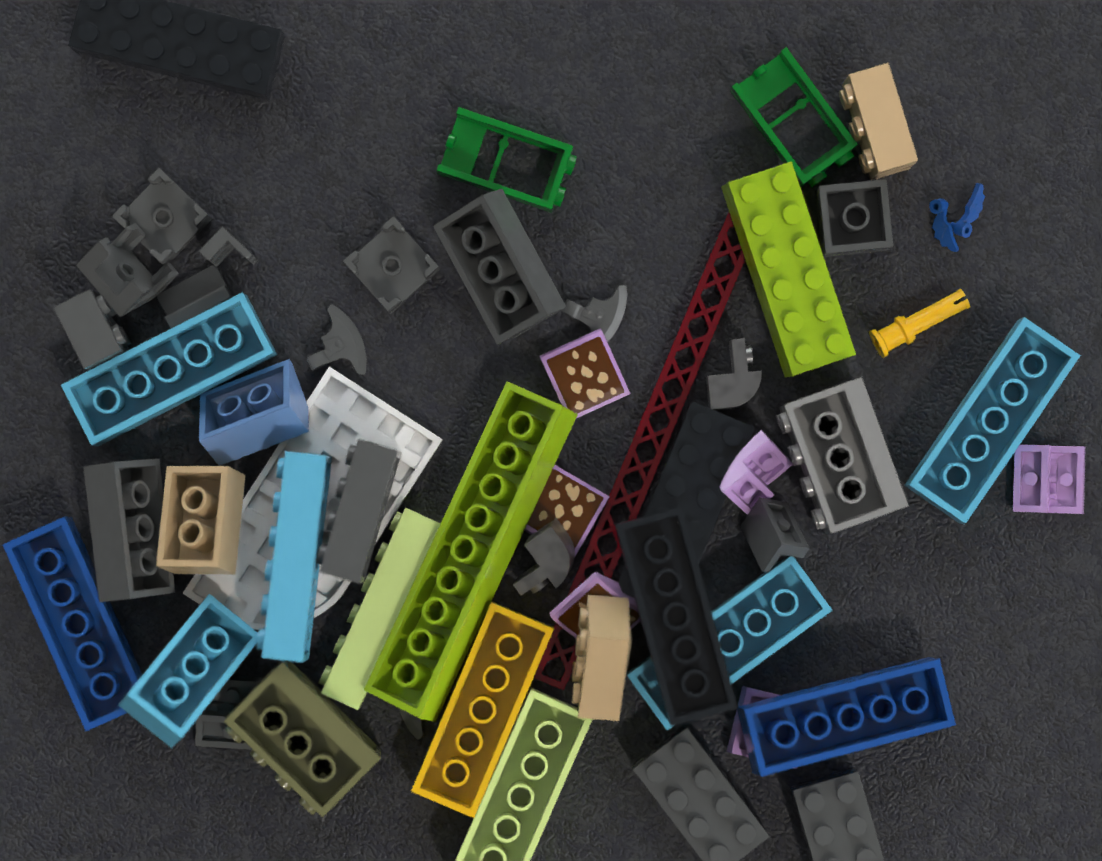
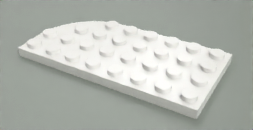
M331 367L327 369L307 400L309 432L279 443L243 499L236 575L195 574L183 592L184 595L198 604H201L208 594H211L251 628L256 630L263 629L266 624V615H261V604L263 595L269 594L270 581H265V569L267 560H273L274 547L269 546V535L271 526H277L278 513L273 512V500L275 492H281L282 479L277 478V465L279 458H285V451L332 457L322 544H328L331 534L330 531L326 530L331 510H338L341 500L335 497L340 478L347 479L350 465L345 464L350 445L356 446L359 439L402 452L376 540L377 543L443 440ZM319 568L314 618L332 607L343 596L352 581L321 573Z

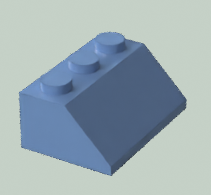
M290 359L200 394L199 442L219 466L309 432V408Z

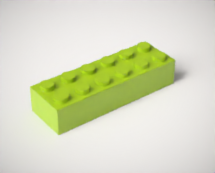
M792 161L721 186L784 376H795L856 355Z

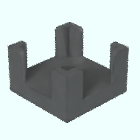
M158 168L148 178L151 184L128 207L122 205L112 217L124 228L137 223L145 233V237L140 243L164 265L167 262L170 263L212 218L166 173Z
M394 216L381 227L382 231L359 252L355 250L343 261L390 314L440 271L439 266L423 251Z
M137 223L126 227L111 244H109L110 240L107 237L98 241L76 265L120 317L156 298L179 274L171 263L167 262L152 276L133 254L132 250L145 237V233Z

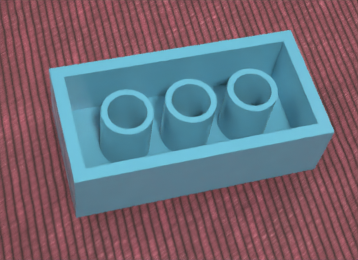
M208 594L118 705L172 748L185 735L257 644L258 632L211 594Z

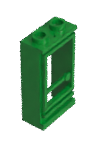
M787 47L781 50L780 54L772 61L758 67L740 84L736 83L731 87L730 93L742 106L783 164L792 161L800 188L807 183L811 188L828 176L825 173L826 169L833 164L840 168L855 157L851 151L857 147V142ZM796 83L806 98L799 99L794 107L768 125L758 110ZM810 102L839 144L801 170L772 128L798 109H804L806 104Z
M458 107L456 112L457 119L452 133L448 136L442 163L437 167L438 175L489 192L503 189L507 198L552 213L554 205L561 206L567 189L561 186L564 175L572 174L577 160V156L572 155L573 145ZM487 130L504 135L503 139L499 141L500 148L488 181L471 175ZM509 137L557 153L542 199L493 183L504 150L509 146Z

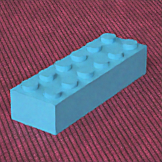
M242 292L61 384V387L91 446H100L277 356V353L248 296Z
M1023 317L1017 320L904 486L959 524H966L1081 355L1027 318Z
M285 451V458H279L277 478L282 479L281 492H275L273 500V512L278 513L277 526H271L269 535V546L274 547L273 560H267L265 569V581H270L269 594L263 595L261 604V615H266V624L263 629H259L257 649L262 650V658L304 662L309 659L320 564H317L316 560L323 542L332 457Z
M786 556L775 564L769 572L761 574L711 611L731 684L832 611L826 600L792 556ZM649 656L626 674L668 731L673 726H670L652 659Z

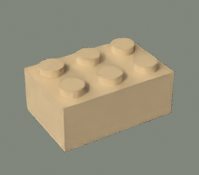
M889 63L849 74L842 84L843 90L839 91L844 110L849 109L853 122L849 123L851 136L856 142L859 141L862 154L858 155L863 173H869L870 179L875 180L910 169L918 161Z
M167 466L157 567L173 574L236 575L245 485L244 474L229 466Z
M588 595L587 607L580 608L579 612L580 635L576 636L575 655L577 658L576 662H573L572 682L578 683H573L572 704H578V718L619 721L630 646L629 598Z

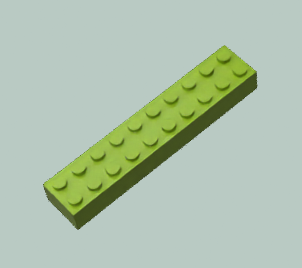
M508 381L506 382L364 688L365 691L420 719L436 722L578 414L558 403Z

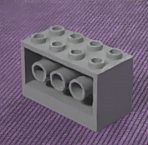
M862 377L779 407L781 414L776 415L777 422L782 434L788 433L792 446L787 447L793 465H800L804 477L800 478L799 482L804 496L812 498L815 509L810 512L817 530L823 529L824 534H832L908 506ZM821 418L831 423L832 428L829 429L828 436L824 431H819L818 425L821 424ZM834 449L843 456L839 468L836 463L832 464L830 461ZM846 481L848 485L854 486L851 499L848 496H843L841 491Z

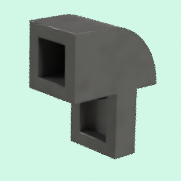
M745 338L729 341L732 373L706 377L709 409L723 410L736 408L749 401L757 392L761 383L762 371L748 372V366L753 365V353L751 345L745 346Z
M556 518L529 536L524 544L537 564L519 575L513 586L520 595L529 590L532 593H536L546 586L549 580L557 588L565 580L572 568L575 558L574 545L569 534Z

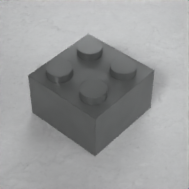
M887 179L819 186L815 190L823 257L889 251L893 248Z
M89 289L54 307L84 369L91 370L129 350L127 346L132 344L130 337L123 326L120 327L115 323L112 316L117 313L101 294Z

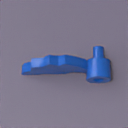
M976 183L973 193L965 206L964 215L956 223H950L956 235L964 238L970 236L972 232V225L970 223L979 217V212L983 209V201L985 199L983 184Z
M942 198L932 200L929 205L930 211L933 214H937L932 227L935 231L934 237L940 240L942 247H948L949 250L957 252L959 247L953 235L952 225L947 221L946 216L949 204Z

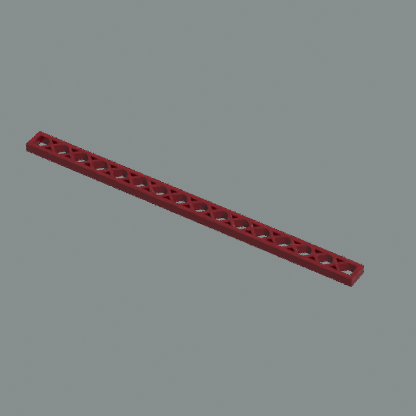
M728 212L567 597L578 588L580 582L583 583L586 580L583 575L586 568L599 563L604 576L611 579L622 550L610 510L612 506L625 501L630 512L627 521L637 518L745 261L741 245L732 247L727 236L728 229L734 227L730 212ZM724 242L726 250L719 252ZM741 250L737 259L734 252ZM729 255L734 269L732 273L719 278L714 267L715 260ZM711 273L713 281L706 283ZM728 280V283L724 290L721 283ZM716 285L721 300L719 304L706 309L701 298L702 291ZM698 303L700 312L693 314ZM715 311L711 321L708 314ZM703 316L708 328L707 333L693 340L688 329L689 322ZM685 334L688 342L681 344V341ZM702 342L698 352L695 344ZM690 347L695 358L694 364L680 371L675 360L676 353ZM672 365L675 373L668 375V372ZM689 373L685 383L682 375ZM677 378L682 389L681 395L667 401L662 386L665 382ZM659 396L662 404L655 406V403ZM676 404V407L672 414L669 406ZM664 409L669 420L668 426L654 432L649 417L651 413ZM646 427L649 435L641 438ZM664 434L659 445L656 437ZM651 439L656 450L655 457L641 463L636 448L638 444ZM633 458L636 466L628 469ZM651 465L646 476L643 468ZM638 470L643 481L642 488L628 494L623 484V479L625 475ZM620 489L623 497L615 500ZM638 496L633 507L630 499ZM607 520L610 528H607L602 531L604 524ZM612 532L617 547L614 552L601 556L597 541L599 537ZM594 551L597 559L589 561ZM612 558L608 568H606L604 561ZM555 623L553 633L533 678L564 691L572 673L573 662H576V644L562 649L557 636L563 628ZM555 643L558 651L550 654ZM572 652L569 661H567L565 654ZM559 656L565 667L560 681L542 674L546 662Z

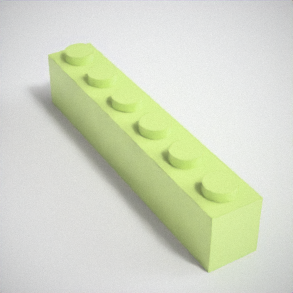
M405 508L403 513L396 512L389 527V530L394 532L389 544L382 543L375 558L376 561L380 562L375 575L371 573L367 575L361 591L366 593L360 606L355 603L347 619V622L351 623L352 626L347 636L341 634L335 645L333 653L338 655L333 667L326 666L320 678L319 684L324 686L321 694L356 710L360 709L367 694V691L364 690L441 523L409 508Z

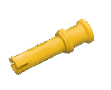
M958 289L956 292L907 318L897 316L892 324L883 329L869 331L871 341L879 355L885 358L888 356V352L903 343L908 345L913 343V340L916 338L915 335L970 308L968 299L956 305L954 304L955 301L966 296L965 293Z

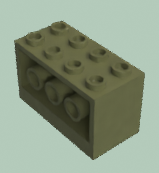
M280 660L228 713L224 720L228 725L225 730L236 742L241 743L244 740L252 748L250 755L262 767L268 764L277 773L274 778L284 789L289 791L293 788L301 797L299 800L300 804L310 814L314 815L317 812L324 817L381 759V748L328 696L321 694L322 691L292 661ZM268 712H279L281 714V722L270 721L268 719ZM293 735L304 736L306 738L305 745H295L293 743ZM327 759L330 761L329 769L318 768L317 760Z

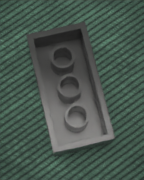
M503 189L481 195L433 226L497 345L519 336L566 308L564 301Z
M359 439L356 446L350 445L345 464L350 465L347 479L340 478L335 497L341 500L338 510H331L326 530L331 532L328 544H321L316 563L321 565V573L359 584L365 581L402 452Z
M160 459L118 461L83 466L99 602L175 593L173 573L156 566L164 496Z
M686 725L632 765L635 773L702 861H739L770 837Z
M855 768L790 786L811 861H884L860 775Z

